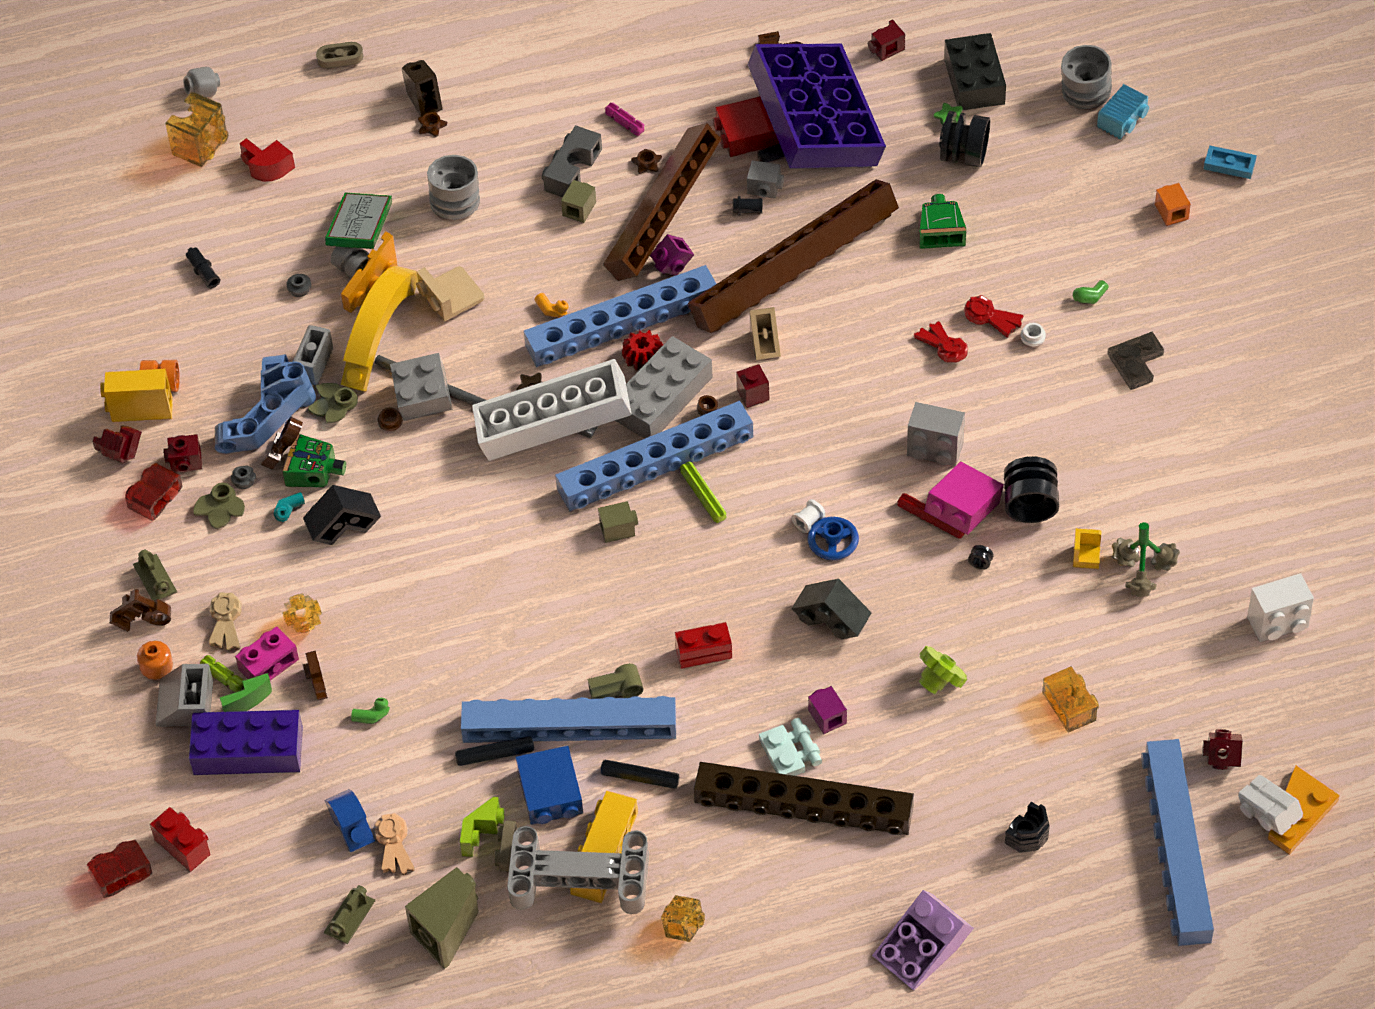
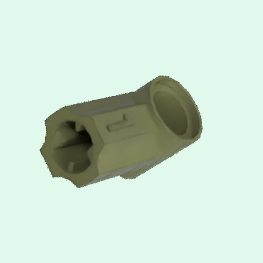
M630 663L619 666L614 673L587 679L592 699L617 696L630 698L641 695L644 690L637 666Z

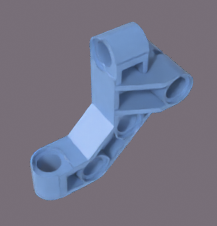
M286 354L263 357L261 400L243 418L225 421L215 426V450L228 454L258 449L299 408L308 407L316 400V393L304 366L300 362H288Z

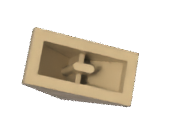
M775 307L749 310L750 334L756 360L781 357Z

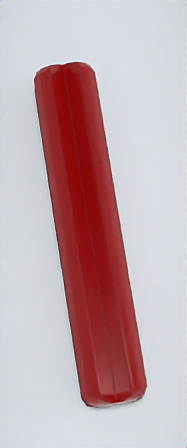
M902 493L897 501L898 507L958 539L965 535L960 530L925 512V503L906 493Z

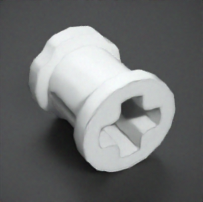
M810 499L801 512L792 515V522L801 532L808 533L811 530V526L818 519H823L826 516L825 510L820 503Z

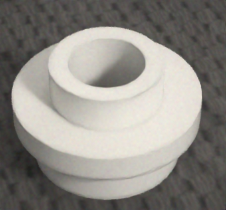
M1029 323L1021 331V340L1028 346H1039L1045 341V330L1038 323Z

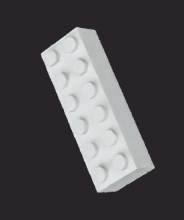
M615 359L472 405L478 444L488 461L632 415L625 377Z

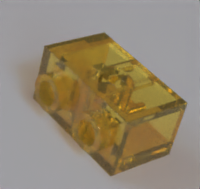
M1072 666L1043 678L1042 693L1068 733L1096 721L1097 709H1099L1098 701L1093 694H1089L1083 677L1080 674H1076Z

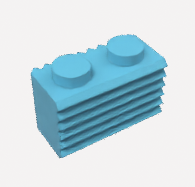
M1123 84L1109 102L1099 110L1097 127L1110 133V135H1114V137H1118V139H1121L1126 133L1130 134L1135 128L1136 121L1139 118L1143 119L1149 111L1148 96Z

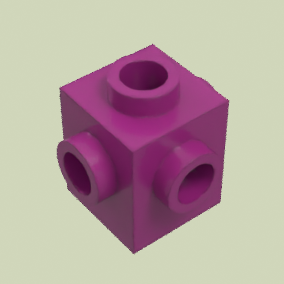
M667 234L657 244L650 257L655 262L654 266L660 273L676 276L684 270L687 263L694 256V253L683 238Z

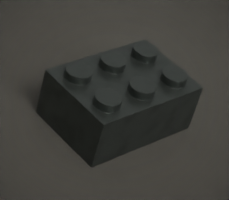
M986 33L946 39L944 61L957 106H962L963 110L1005 104L1006 82L992 34Z

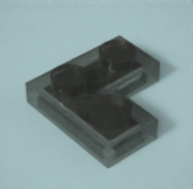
M1152 331L1108 348L1107 354L1129 389L1133 390L1153 382L1154 375L1145 362L1163 356L1164 348Z

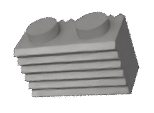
M309 325L293 359L294 362H300L304 366L311 384L315 386L319 384L318 381H320V377L324 373L323 370L329 361L328 358H330V354L334 350L330 330Z

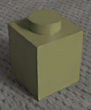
M573 180L561 200L562 216L585 223L596 204L595 187L588 183Z
M628 501L598 508L599 524L605 543L635 536V526L638 525L636 511L630 510Z

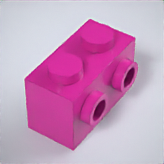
M277 626L271 631L263 633L257 641L250 646L242 648L235 656L238 670L247 679L268 673L270 681L299 660L296 645Z

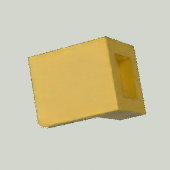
M1075 528L1073 567L1099 569L1101 530Z

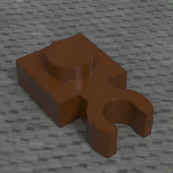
M316 650L305 653L307 663L303 664L306 680L312 679L317 701L327 699Z

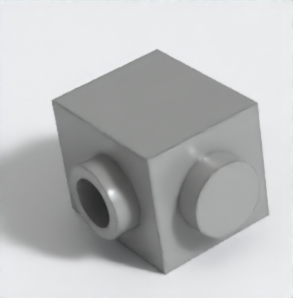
M752 160L747 176V194L776 198L778 189H782L784 183V175H780V164Z

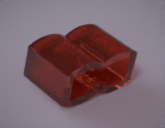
M154 463L143 471L140 481L127 489L125 494L127 508L151 521L155 520L163 512L167 503L171 502L183 487L181 475L158 463Z
M136 839L121 842L113 851L97 854L87 863L89 874L103 898L113 896L124 890L127 886L137 884L153 874L151 864Z

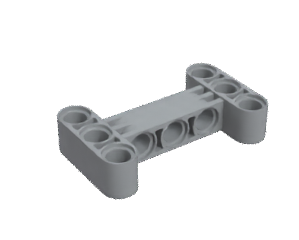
M522 826L514 832L507 885L510 903L519 910L531 907L535 900L536 886L618 890L621 909L627 914H637L641 912L645 905L649 863L647 837L638 830L628 832L623 838L622 854L540 850L536 830L529 826ZM524 842H532L529 845H521ZM634 846H641V848L637 850L631 849ZM522 866H529V867H528L527 869H525V870H520V869H519V868L522 867ZM632 870L639 871L636 874H629ZM520 890L526 891L524 894H516ZM629 895H636V896H637V897H635L634 899H628V898H626V897L629 896Z

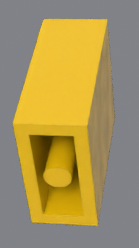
M166 369L105 372V382L100 383L101 397H105V412L110 413L112 422L172 419L173 397Z

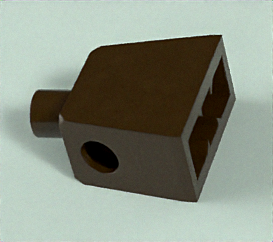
M424 60L405 64L402 67V74L406 92L420 117H423L426 113L443 110L437 77L433 70ZM422 91L427 93V96L425 98L422 97V95H424Z

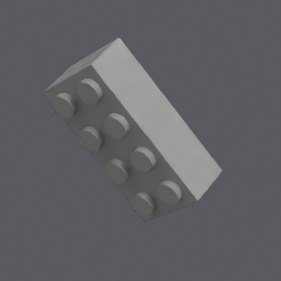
M672 336L628 381L626 387L632 415L615 421L644 439L662 432L713 378L712 359Z

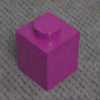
M832 686L818 689L808 696V711L823 734L847 724V709Z

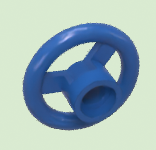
M831 516L820 519L811 526L807 541L810 549L817 556L827 560H839L848 557L855 551L859 542V534L856 527L850 521L841 517ZM816 534L823 537L826 543L829 544L828 552L818 547L815 541ZM851 536L849 546L840 552H836L837 545L841 539Z

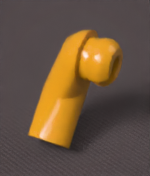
M540 293L534 298V301L546 316L560 318L567 314L569 306L564 300H558L556 304H552L544 293Z

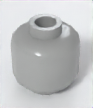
M207 66L190 69L183 79L185 92L194 99L212 97L216 94L217 87L220 86L219 75Z

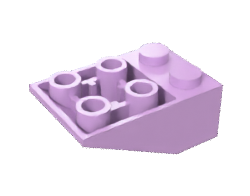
M922 890L872 956L912 990H915L957 951L974 928L935 895Z

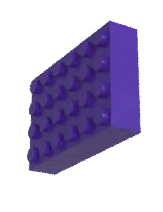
M842 43L755 44L747 65L789 168L878 166L886 145Z

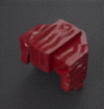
M122 425L120 432L104 429L102 437L94 436L92 442L94 449L100 451L103 456L120 463H125L127 460L135 459L142 432Z

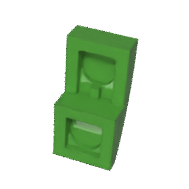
M268 673L242 681L244 690L220 697L223 712L248 711L267 698L272 692Z

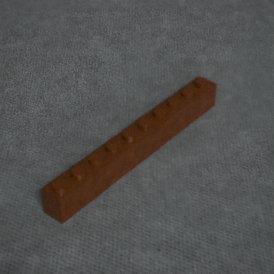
M875 179L688 302L697 328L709 333L720 330L722 325L740 317L743 311L758 305L764 297L776 293L781 286L787 282L794 281L798 278L799 274L815 267L817 262L833 255L841 246L853 242L855 237L871 230L873 225L879 221L889 218L892 215L891 213L899 209L890 183Z

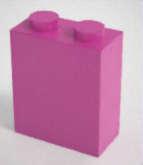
M960 461L928 492L924 511L968 535L1000 503L1004 484Z

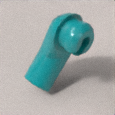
M299 492L278 501L274 509V517L277 521L285 522L290 517L293 508L305 504L302 493Z

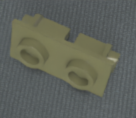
M146 549L141 550L138 553V562L134 563L133 566L153 601L156 599L161 600L177 593L157 554L153 555L152 552Z
M358 885L357 888L351 889L325 929L324 934L348 944L376 900L366 895L367 890L363 886Z

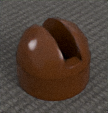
M709 395L701 396L697 403L698 414L703 416L717 410V400Z

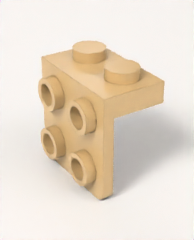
M461 266L455 267L436 278H433L425 267L416 271L418 278L416 287L419 293L425 296L435 312L437 311L444 321L481 303L485 299L484 293Z

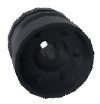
M949 111L940 134V160L948 161L952 151V162L957 163L961 153H965V165L982 167L990 134V117L974 115L970 125H966L965 113H960L956 123V112Z
M1037 456L1022 457L1008 463L1004 468L1005 511L1010 518L1023 523H1038L1056 515L1059 511V491L1057 489L1058 479L1055 464L1046 458Z

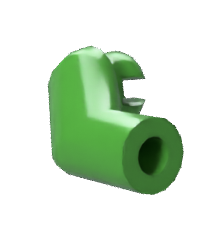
M1099 280L1093 288H1076L1072 296L1077 302L1095 304L1108 290L1109 286L1105 281Z
M377 698L374 706L369 710L353 709L351 721L369 724L378 722L389 712L388 700Z

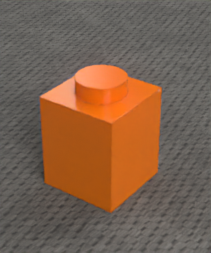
M1179 183L1156 189L1155 206L1166 226L1189 219L1191 203Z

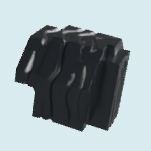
M1031 801L1027 806V812L1024 817L1018 815L1011 822L1005 832V844L1019 853L1037 851L1043 847L1048 841L1050 829L1045 806L1042 804L1038 806Z

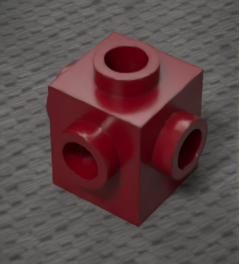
M198 434L167 438L168 448H164L163 453L165 463H170L172 473H184L202 469L201 446Z
M1216 729L1215 733L1209 732L1208 740H1203L1202 756L1207 757L1208 765H1213V768L1218 770H1227L1229 766L1241 767L1243 745L1241 734H1231L1232 731L1226 729Z

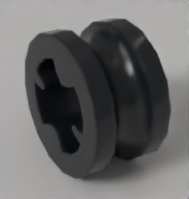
M975 545L972 547L971 554H969L968 562L975 568L988 569L993 560L994 553L988 547Z

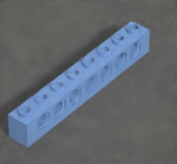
M701 266L524 330L525 347L536 367L550 364L555 360L572 356L582 350L594 348L613 339H619L630 332L639 331V329L643 330L646 327L663 323L676 316L688 314L691 312L688 302L716 285V282L707 266Z
M740 401L555 474L557 490L569 512L577 508H584L592 502L606 499L622 490L631 489L634 485L647 480H653L657 476L669 471H675L686 462H698L706 456L720 453L738 443L747 442L754 437L753 421Z

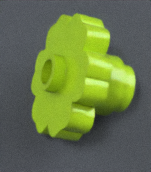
M925 646L919 653L920 659L927 665L921 673L922 677L919 683L931 693L936 694L938 690L942 691L948 682L955 687L961 688L968 680L963 670L956 666V662L947 654L937 652L930 646Z

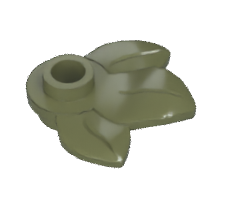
M337 383L318 384L317 391L321 398L311 404L308 410L316 416H325L327 423H335L342 420L347 411L356 407L358 397L352 389L341 388Z
M218 483L212 488L210 494L201 496L197 500L193 513L196 516L208 515L211 526L219 529L228 524L231 516H243L245 505L243 500L236 496L233 487L227 483Z

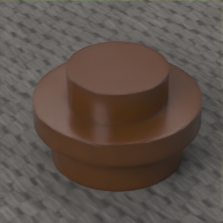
M388 407L380 412L377 421L382 430L390 432L401 427L403 418L397 409Z

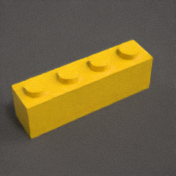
M606 790L603 800L599 799L597 801L594 822L588 823L585 833L587 839L584 845L580 844L577 852L622 854L623 838L631 831L638 815L637 799ZM570 888L571 895L602 903L607 889Z

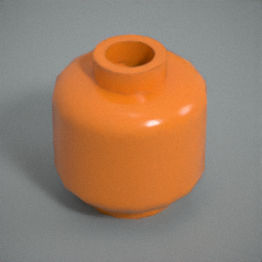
M149 641L139 648L137 662L141 673L145 677L157 680L171 672L173 659L171 651L165 643Z

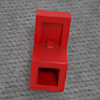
M247 138L239 143L241 149L240 157L249 166L251 177L264 182L275 181L284 177L295 168L293 153L278 140L263 150Z

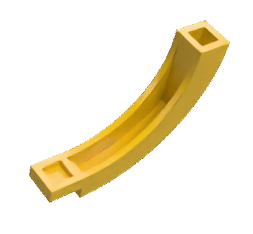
M392 266L384 271L373 284L359 310L343 358V361H346L340 385L367 391L374 358L386 325L397 306L406 297L415 294L418 281L415 270Z

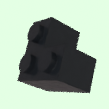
M332 485L306 513L303 520L313 541L333 545L346 529L366 533L378 521L381 515L371 493Z

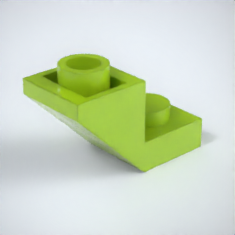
M492 797L463 818L460 837L462 856L473 857L474 846H479L480 833H498L499 824L504 822V808H500L498 797Z

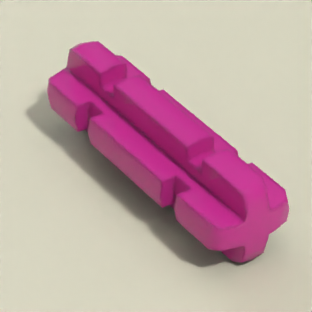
M610 102L605 107V114L612 119L614 118L617 123L630 130L634 135L639 136L644 132L645 125L638 119L635 121V117L622 108L619 109V106L615 103Z

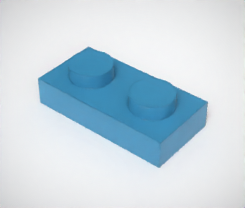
M1209 145L1203 169L1251 179L1257 155Z

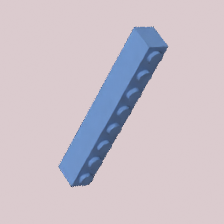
M634 696L630 698L605 697L603 699L581 697L563 700L560 698H552L550 700H534L529 698L513 701L499 699L497 701H463L461 711L463 743L502 742L531 736L533 741L676 739L675 697L658 696L656 698Z
M1179 739L1149 741L1146 744V751L1141 753V762L1143 769L1148 771V776H1145L1146 791L1152 793V799L1149 800L1151 816H1156L1157 823L1153 824L1155 839H1160L1161 846L1158 847L1159 863H1164L1165 870L1162 871L1163 887H1168L1169 895H1166L1167 910L1173 913V919L1170 920L1172 936H1177L1178 946L1212 943L1214 928Z

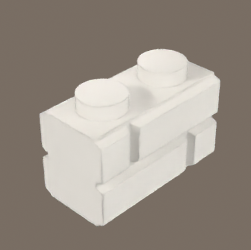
M1258 775L1250 782V785L1245 786L1238 794L1241 803L1240 809L1248 818L1255 817L1258 819L1261 826L1267 831L1272 829L1278 834L1283 835L1291 828L1292 824L1294 825L1303 817L1299 800L1262 775Z

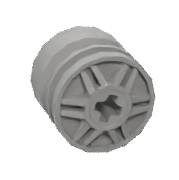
M1081 45L1072 48L1064 55L1061 63L1062 93L1064 99L1070 105L1081 109H1092L1099 107L1109 99L1112 91V63L1110 56L1105 50L1094 45Z
M447 155L436 159L427 171L431 209L436 215L451 220L463 219L472 215L480 204L477 166L471 159L460 155Z

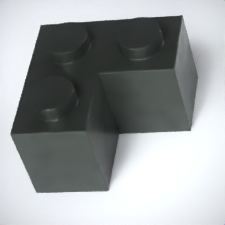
M839 578L805 585L791 608L799 616V619L808 626L826 623L832 630V633L841 640L858 637L872 614Z

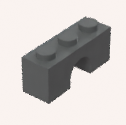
M575 125L571 133H567L560 150L555 151L549 167L546 166L543 170L544 191L563 197L573 180L581 182L580 168L574 165L583 163L592 166L602 151L601 134Z

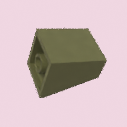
M458 867L405 906L410 933L444 969L450 965L479 912L477 904L479 898L475 892L476 883L470 874H463Z

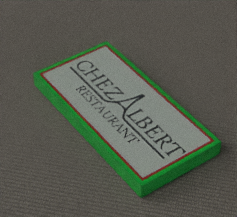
M345 192L326 234L325 245L374 249L392 205V196Z

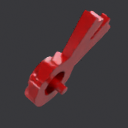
M983 295L970 297L964 307L967 320L977 325L989 323L1007 338L1010 333L1015 332L1016 327H1021V321L1024 317L1022 314L994 309L992 301Z
M939 321L935 324H929V331L920 328V332L914 333L915 339L938 348L937 355L944 362L957 363L968 355V344L961 338L948 337Z

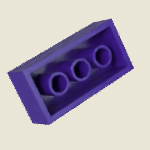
M299 710L192 713L189 761L193 775L300 772L303 725Z

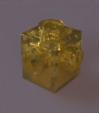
M303 593L291 596L289 602L284 603L286 611L282 612L286 626H291L296 633L309 632L315 629L316 625L321 624L319 615L322 612L317 600L313 601L309 595L304 596ZM304 608L302 615H296L297 610Z
M674 896L670 904L665 907L661 916L665 937L691 942L705 922V914L702 911L699 899Z

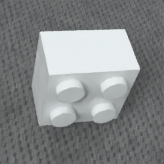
M1300 573L1252 588L1247 618L1259 642L1275 640L1282 635L1292 632L1298 633L1309 627L1314 597L1302 574Z

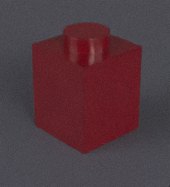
M760 364L736 372L737 391L746 408L770 400L769 381Z

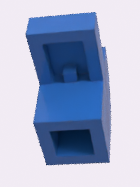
M348 789L324 800L334 824L340 829L349 852L375 842L366 820L367 816L352 790Z

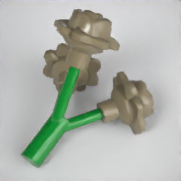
M1146 522L1139 524V539L1136 542H1133L1132 539L1118 538L1117 542L1112 544V557L1118 561L1120 566L1127 565L1133 567L1135 562L1140 560L1136 578L1125 584L1126 588L1131 589V595H1136L1137 597L1149 596L1151 590H1155L1157 584L1151 583L1147 579V571L1145 570L1146 547L1149 546L1154 550L1151 563L1155 565L1154 568L1157 571L1162 569L1169 571L1171 567L1177 564V558L1180 554L1179 549H1176L1175 543H1162L1160 546H1156L1149 540V524Z

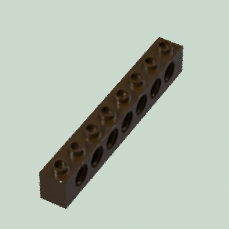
M700 762L694 785V802L705 807L719 806L732 811H752L758 815L772 814L785 819L798 818L812 823H831L838 827L851 826L865 831L877 830L888 832L892 835H909L914 808V793ZM727 787L728 789L720 790L719 788ZM747 791H753V792H755V793H753V794H747V793H745V792H747ZM780 795L781 797L773 798L772 796ZM800 799H806V800H808V801H806V802H800V801H798V800H800ZM827 803H833V804H835V805H833V806H827V805H825V804H827ZM854 807H860V808H862V809H860V810H854V809H852V808H854ZM881 811H887V812H889V813H888V814H881V813H879V812H881Z

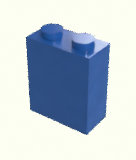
M569 746L516 757L518 775L531 825L537 823L546 824L551 820L573 818L578 814H583L582 797Z

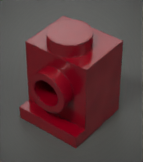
M892 19L889 21L888 26L871 33V40L867 43L868 48L872 54H876L883 61L905 50V33Z

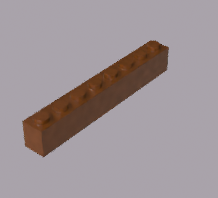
M708 123L693 126L686 130L603 263L604 267L617 281L638 276L720 143L721 138Z

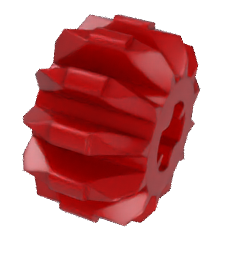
M639 329L637 334L630 332L628 338L624 339L622 357L628 367L634 366L635 371H637L663 346L662 341H660L658 334L652 335L650 330L642 333Z

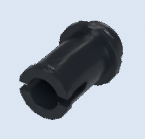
M741 196L733 198V213L741 215V213L762 214V198L741 199Z

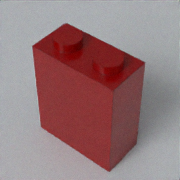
M760 96L715 107L716 117L713 118V125L716 132L720 131L721 146L723 149H727L730 157L779 144Z

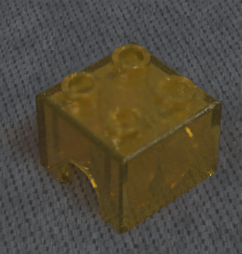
M191 92L184 102L190 104L187 111L193 113L184 118L171 115L165 125L172 155L202 167L207 160H211L214 157L216 149L227 141L229 133L226 129L222 105Z

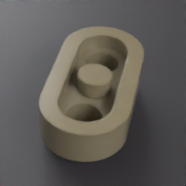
M357 42L324 45L316 52L318 65L326 69L356 65L364 57L363 48Z
M505 820L504 825L498 827V842H501V849H496L495 866L500 867V872H509L514 832L517 830L516 821Z

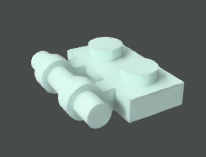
M795 718L791 721L794 730L787 733L784 725L759 734V741L776 773L796 776L805 772L804 762L810 760L813 766H818L822 763L819 755L820 750L817 744L812 742L809 736L810 731L807 725H803L800 718ZM800 741L804 749L797 752L794 743Z

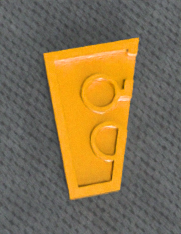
M386 231L381 236L383 243L378 250L372 249L369 253V259L363 270L358 269L341 292L343 309L350 313L363 304L373 284L384 271L392 266H398L393 235Z
M1295 765L1286 792L1299 800L1303 817L1294 825L1292 824L1291 828L1283 835L1278 834L1272 829L1268 834V840L1289 855L1335 806L1340 797L1339 794L1297 765Z

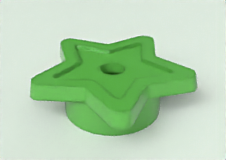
M943 103L942 110L934 113L933 117L940 119L943 125L948 112L955 111L957 123L963 107H951L949 104Z

